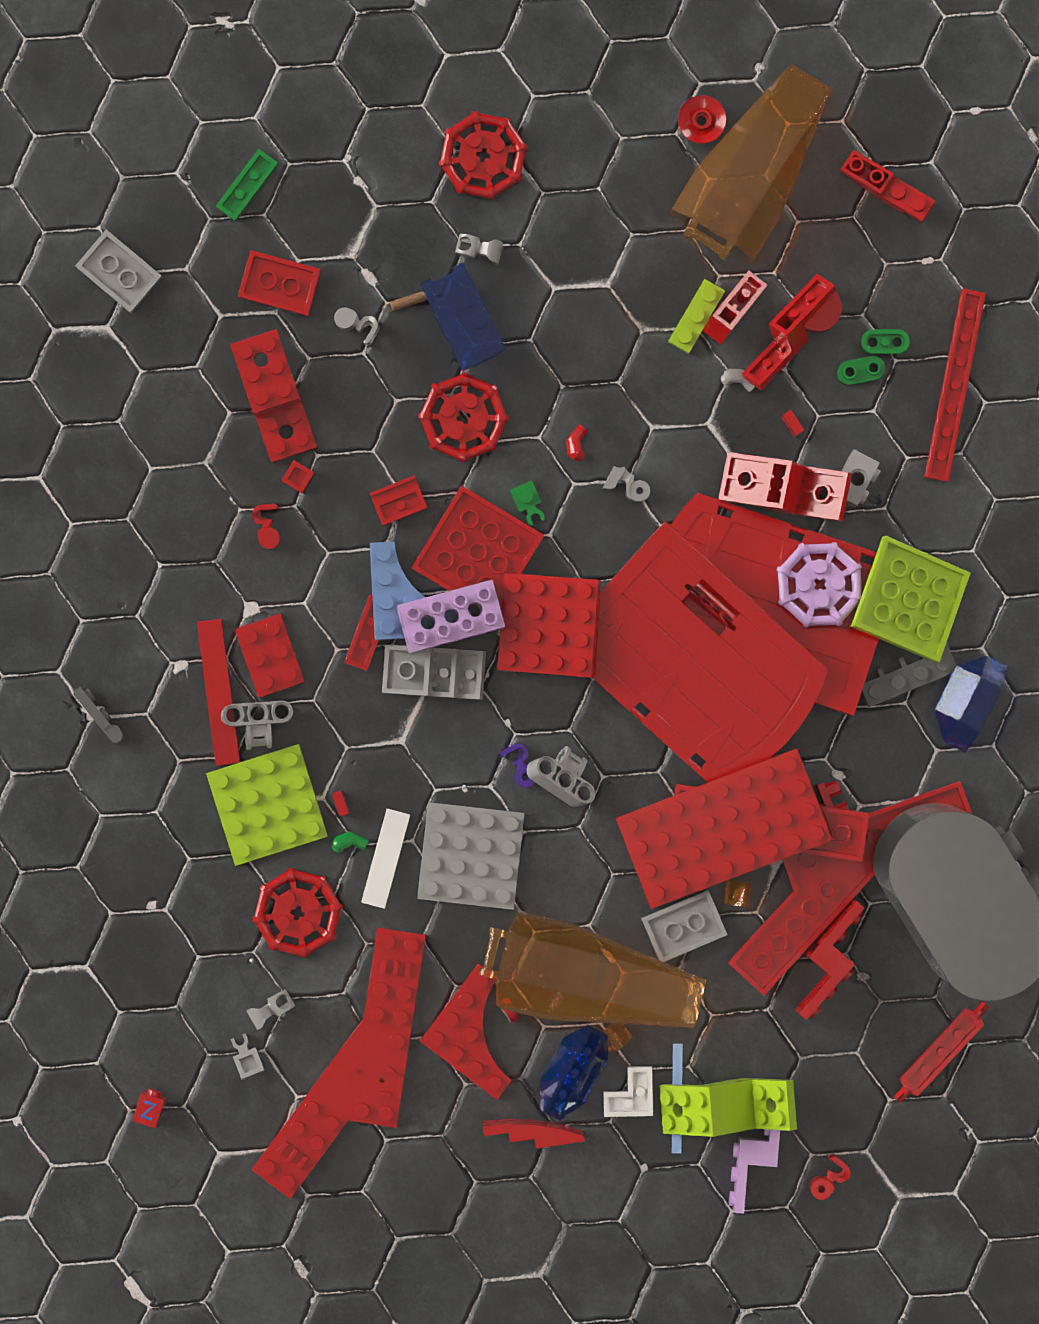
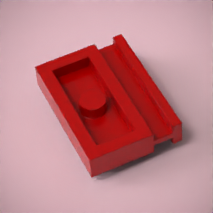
M415 475L370 493L382 526L428 509Z

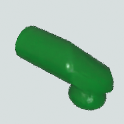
M346 832L333 839L332 850L336 853H342L344 849L354 846L364 851L369 840L353 832Z

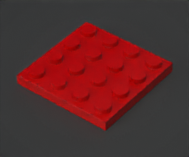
M461 485L413 564L412 569L448 591L493 580L501 608L504 573L522 574L544 535Z
M504 573L501 613L505 627L500 629L497 670L594 678L601 580Z

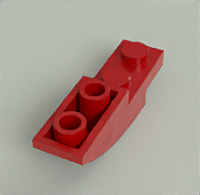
M855 150L852 151L840 169L842 173L866 191L900 213H906L921 223L925 221L936 204L934 199L896 178L894 173Z

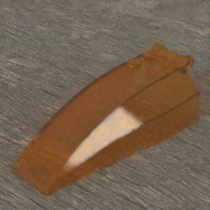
M790 64L694 171L670 212L672 217L679 213L692 219L683 235L687 238L692 237L712 249L723 260L727 258L735 245L749 257L748 263L752 265L780 219L832 88L795 65ZM698 224L726 239V245L720 244L696 229Z
M519 910L508 931L490 927L489 935L491 936L483 968L480 967L479 975L497 979L496 1006L503 1010L556 1021H586L695 1028L706 980L561 919ZM500 937L505 938L506 942L499 971H494L492 968Z

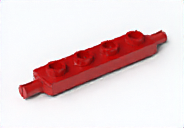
M982 1001L974 1011L964 1008L899 1078L903 1087L893 1097L901 1103L910 1093L919 1096L984 1026L981 1017L990 1007Z

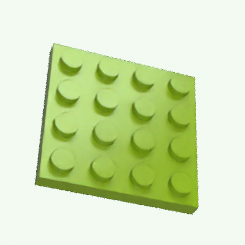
M883 536L851 627L938 663L941 660L970 572L893 538Z
M299 744L206 773L235 866L328 837Z

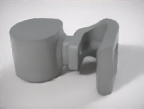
M459 234L455 253L470 259H475L477 255L484 257L486 255L493 265L498 266L503 243L499 240L481 243L480 239L476 236Z
M346 307L338 309L335 313L334 321L337 327L343 331H350L356 328L361 333L366 326H371L372 329L363 343L365 346H370L379 332V324L374 317L365 316L360 321L357 313Z
M286 989L267 999L268 1004L262 1008H250L246 1011L257 1030L262 1028L266 1019L272 1015L278 1017L295 1006Z

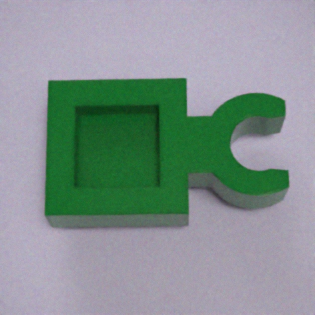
M532 480L510 490L519 513L527 511L526 520L529 526H533L531 517L534 514L539 515L541 521L545 520L544 513L536 508V505L542 502Z

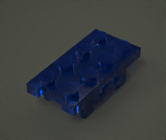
M462 262L452 267L454 272L433 282L430 278L420 283V286L462 371H465L496 357L505 351L506 348Z

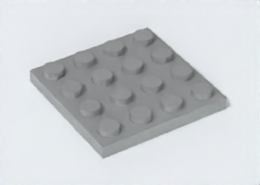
M428 802L417 899L514 910L524 813Z

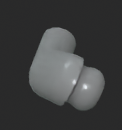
M727 369L721 376V382L726 386H730L732 383H741L748 392L755 388L754 385L743 378L742 373L745 371L743 369Z

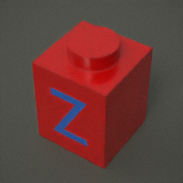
M151 1088L148 1091L144 1090L140 1095L132 1121L156 1128L167 1098L162 1096L161 1091Z

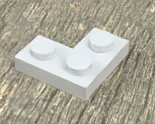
M652 1066L627 1067L628 1091H604V1117L653 1116Z

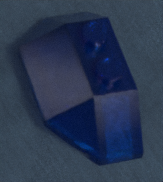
M984 656L955 667L934 709L943 742L964 753L968 750L981 732L1003 689L1009 666L989 656Z
M587 1024L562 1039L540 1079V1110L561 1120L565 1115L585 1104L608 1063V1035Z

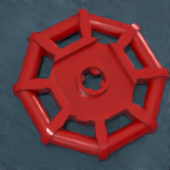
M472 111L470 116L450 129L447 128L445 130L446 136L442 156L438 163L439 167L443 168L457 189V193L494 200V197L515 183L521 182V173L528 145L523 142L511 124L510 118L507 116L501 118ZM480 123L497 126L496 133L481 130ZM474 125V133L469 134L465 139L459 135ZM504 131L514 146L507 148L500 137ZM454 141L461 145L458 158H451ZM487 150L490 159L486 158L484 162H480V157L476 156L477 153ZM508 154H515L512 170L506 167ZM460 164L466 173L463 180L453 166ZM504 173L507 178L495 186L492 185L491 180L497 175ZM471 179L485 181L486 188L470 185L469 183Z
M462 372L461 375L437 384L433 383L421 413L418 414V419H421L429 440V447L432 450L435 449L460 460V463H465L466 460L489 451L494 452L497 449L496 445L505 424L509 421V416L505 412L497 391L498 387L495 384L491 385L468 375L467 372ZM461 385L462 392L448 397L444 392ZM468 385L485 393L481 398L467 392ZM438 397H440L444 403L439 414L431 413ZM489 398L496 415H489L484 402ZM464 411L465 414L469 413L471 415L468 418L467 424L457 421V417L460 416L459 412ZM433 420H439L444 432L438 437L432 424ZM488 422H496L490 437H486L483 433ZM447 437L460 442V450L443 442ZM478 438L483 442V444L466 450L467 442Z
M292 867L267 884L260 886L261 891L252 921L256 923L271 951L277 950L301 956L303 959L336 939L334 936L343 904H340L327 883V877L294 870ZM297 880L314 884L311 891L297 888ZM289 882L290 890L280 896L274 891ZM319 889L329 905L322 906L317 899L315 893ZM271 897L276 900L273 913L265 914L268 899ZM300 906L301 911L305 912L304 917L300 916L296 920L294 915L291 914V910ZM323 912H330L325 929L320 926ZM273 919L276 927L280 930L276 937L266 921ZM317 930L321 936L306 945L304 937ZM285 935L299 938V946L281 941Z

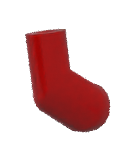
M580 424L566 440L568 456L577 462L583 460L585 456L580 441L588 433Z

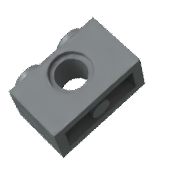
M855 449L850 453L842 469L843 472L860 474L863 478V483L860 486H855L850 482L846 503L853 507L858 506L859 503L864 504L869 494L866 488L870 481L872 483L876 481L881 471L877 469L880 462Z

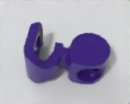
M515 743L502 750L500 758H503L504 755L515 749L519 750V756L513 761L514 766H517L515 780L519 786L527 788L534 784V781L527 775L526 769L528 764L524 762L528 757V749L521 743Z

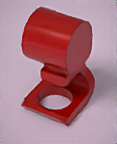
M276 504L258 505L252 511V518L255 523L262 525L258 532L259 543L266 549H275L281 542V536L278 531L271 527L273 520L263 518L261 511L280 510V508Z
M835 1154L828 1155V1158L843 1168L840 1173H836L828 1169L826 1172L827 1176H816L810 1182L811 1193L819 1200L827 1199L833 1193L834 1181L842 1183L850 1177L851 1171L848 1165Z

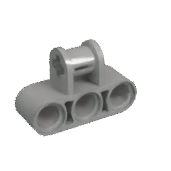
M286 701L231 704L222 710L221 720L230 727L245 726L247 750L258 746L272 748L271 724L287 722L293 715V709ZM278 705H282L287 709V715L284 719H279L275 715V708ZM254 707H259L263 711V717L259 721L251 717L250 713ZM229 709L237 710L239 718L236 722L228 721L226 713ZM253 737H264V739H253Z
M565 746L559 752L555 760L544 756L531 761L527 765V775L532 781L572 807L583 806L592 802L595 798L594 787L580 777L586 767L587 759L585 757L580 758L571 752V748ZM539 765H542L544 773L540 771ZM559 777L563 781V787L559 783ZM578 790H579V791L581 792V794H582V799L579 798Z

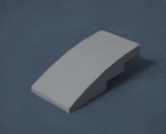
M385 645L382 693L483 700L486 651L429 648L409 654L407 646Z

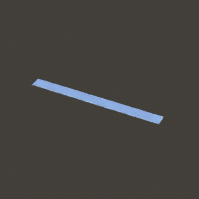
M673 1044L672 1084H682L683 1044ZM672 1134V1153H681L682 1135Z

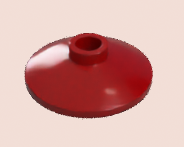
M694 96L688 99L679 111V129L688 140L694 143H710L716 140L725 128V110L716 99L710 96ZM702 117L706 120V123L699 125L697 119Z

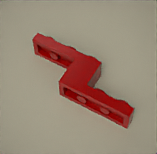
M816 274L769 323L774 341L742 373L746 381L762 391L809 341L805 323L836 292L834 284Z

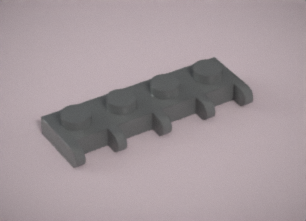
M946 643L941 660L938 663L923 658L906 665L904 658L901 657L898 659L901 668L885 675L881 666L877 667L876 671L879 677L865 682L862 694L867 706L871 707L959 670Z

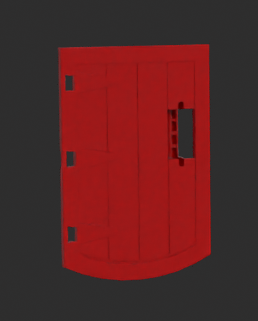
M697 493L684 506L671 526L828 668L815 704L854 716L879 638L851 627L858 605L842 621V625L838 627L836 625L803 627V623L778 603L780 599L778 573L776 570L777 567L783 565L801 543L807 545L836 542L837 546L857 564H861L863 593L872 565L860 562L861 554L875 559L877 552ZM718 507L733 511L731 518L718 515ZM790 531L805 535L802 542L788 538ZM828 553L809 555L811 561L817 559L826 560ZM835 556L833 557L831 562L841 571L847 569L842 562ZM801 558L791 569L793 572L798 573L804 567L805 562ZM850 575L844 577L845 591L852 592ZM701 579L699 583L736 617L740 614L706 581ZM788 579L789 595L795 593L796 590L795 580ZM816 579L814 581L816 583L814 588L817 591L820 588L826 589L824 580L819 581ZM688 594L682 600L689 609L718 635L725 630V626L693 596ZM842 597L834 605L836 610L839 611L848 602V599ZM799 599L793 601L801 610L807 613L809 608ZM824 609L814 610L813 616L830 615L829 610Z
M666 521L600 591L593 679L628 711L633 713L649 730L707 782L770 759L788 742L811 711L823 686L828 668ZM701 579L706 581L740 614L736 617L699 583ZM688 594L693 596L725 626V630L720 635L682 602ZM639 702L650 710L647 717L635 708ZM695 753L706 761L702 768L690 758Z

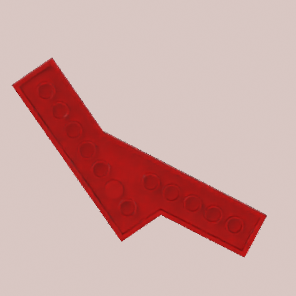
M961 781L869 812L863 862L801 852L782 859L793 891L735 953L728 963L764 996L875 875L873 856L876 844L884 829L893 819L912 807L927 803L949 804L972 814Z
M377 928L363 1020L251 1169L291 1199L348 1121L397 1128L426 934Z

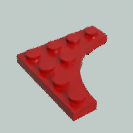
M478 963L420 1039V1042L497 1100L512 1081L492 1058L485 1041L483 1029L485 1003L498 977Z

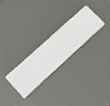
M386 809L362 903L385 909L409 822V814Z

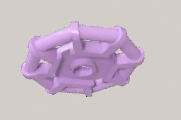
M836 542L807 545L801 543L783 565L777 567L780 599L778 603L803 623V627L808 628V626L836 625L838 627L842 625V621L860 602L862 596V566L840 549ZM828 553L826 560L817 559L811 561L809 555ZM835 556L847 569L841 571L831 562L833 557ZM802 558L805 562L804 567L798 573L793 572L791 569ZM850 575L852 592L845 591L844 577ZM788 579L795 580L796 590L795 593L789 595ZM816 579L819 581L824 580L826 589L820 588L817 591L814 588L816 586L814 581ZM842 597L848 599V602L837 611L834 605ZM799 599L809 608L807 613L801 610L793 601ZM824 609L829 610L830 615L813 616L814 610Z

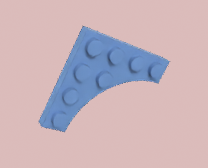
M395 542L370 543L375 640L405 639L396 607L400 604L426 597L411 585L403 573L397 558ZM453 611L445 612V620L449 623H455L457 620L456 614ZM423 617L421 625L424 629L429 630L433 628V621L429 617Z

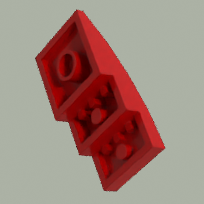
M499 1119L483 1122L484 1136L509 1133L510 1142L535 1139L536 1148L585 1141L583 1130L559 1123L534 1119Z

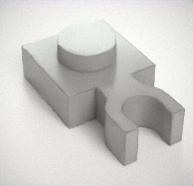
M246 1033L242 1034L245 1040L243 1045L239 1046L234 1038L231 1039L234 1048L239 1051V1054L233 1056L242 1080L265 1071L257 1049L249 1050V1040Z

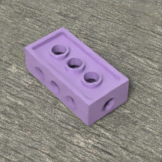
M493 580L407 602L396 607L409 654L500 630L505 627ZM474 604L479 607V616L473 617L469 614V605ZM446 611H453L456 614L457 620L455 623H449L445 620L444 615ZM423 617L432 619V629L427 630L422 627L421 619Z

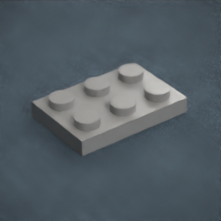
M107 229L75 265L77 269L131 314L162 278L157 271Z
M709 890L641 918L660 963L727 935Z

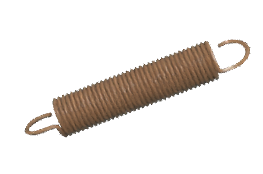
M430 288L426 291L390 301L391 311H397L401 308L435 298V295Z

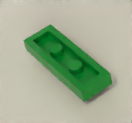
M258 149L217 203L216 208L236 222L279 165L278 162Z

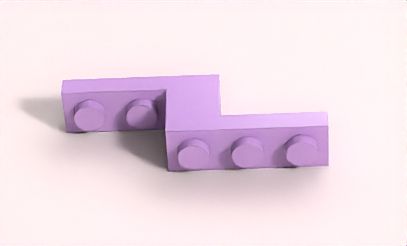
M773 1101L774 1109H776L775 1101ZM764 1129V1135H768V1139L738 1137V1143L734 1142L733 1157H737L736 1167L731 1169V1182H735L734 1191H730L729 1206H733L734 1213L744 1214L748 1165L777 1167L780 1130Z

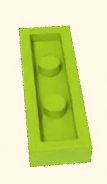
M704 279L668 343L689 354L725 290Z

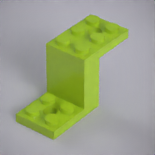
M738 1078L704 1085H659L663 1134L715 1137L751 1129L787 1131L797 1129L793 1080ZM773 1101L776 1103V1109L773 1107ZM680 1106H682L683 1109L682 1114L680 1112Z

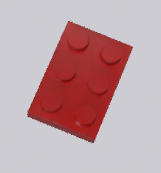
M250 250L238 298L308 317L321 269Z
M281 613L235 629L259 698L305 682Z

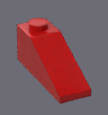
M748 271L714 312L702 330L722 344L761 295L767 284Z

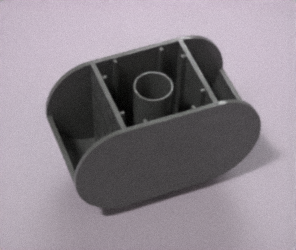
M927 803L917 805L893 819L878 839L873 856V867L879 885L931 969L943 980L949 982L957 991L970 998L987 1001L1004 999L1020 993L1039 977V876L1035 872L1030 874L1025 867L1019 868L1016 861L1024 857L1025 853L1011 831L1004 832L1000 826L994 828L983 819L949 804Z

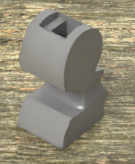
M614 466L602 488L604 490H612L616 487L617 482H624L625 496L632 502H642L650 494L649 485L642 480L634 481V475L629 473L625 467L618 468Z

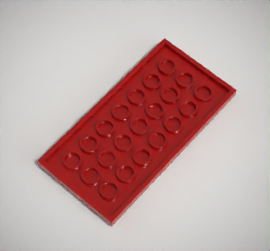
M798 748L616 818L651 909L833 840Z

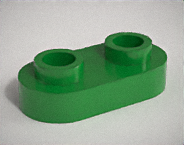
M900 329L868 330L860 341L863 351L870 355L902 354L910 344L908 334ZM875 339L877 345L871 347L868 344V340ZM893 339H899L901 345L899 347L894 346L892 343Z
M877 356L845 361L837 369V378L840 383L846 386L876 381L883 376L885 364ZM870 364H875L877 366L876 372H871L869 370ZM846 369H852L854 371V375L852 377H848L845 374Z

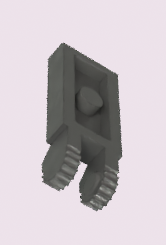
M81 687L77 688L73 693L105 735L111 739L110 741L119 744L124 738L120 728L117 725H110L108 721L112 718L103 707L98 710L93 703L97 699L88 688L84 691Z

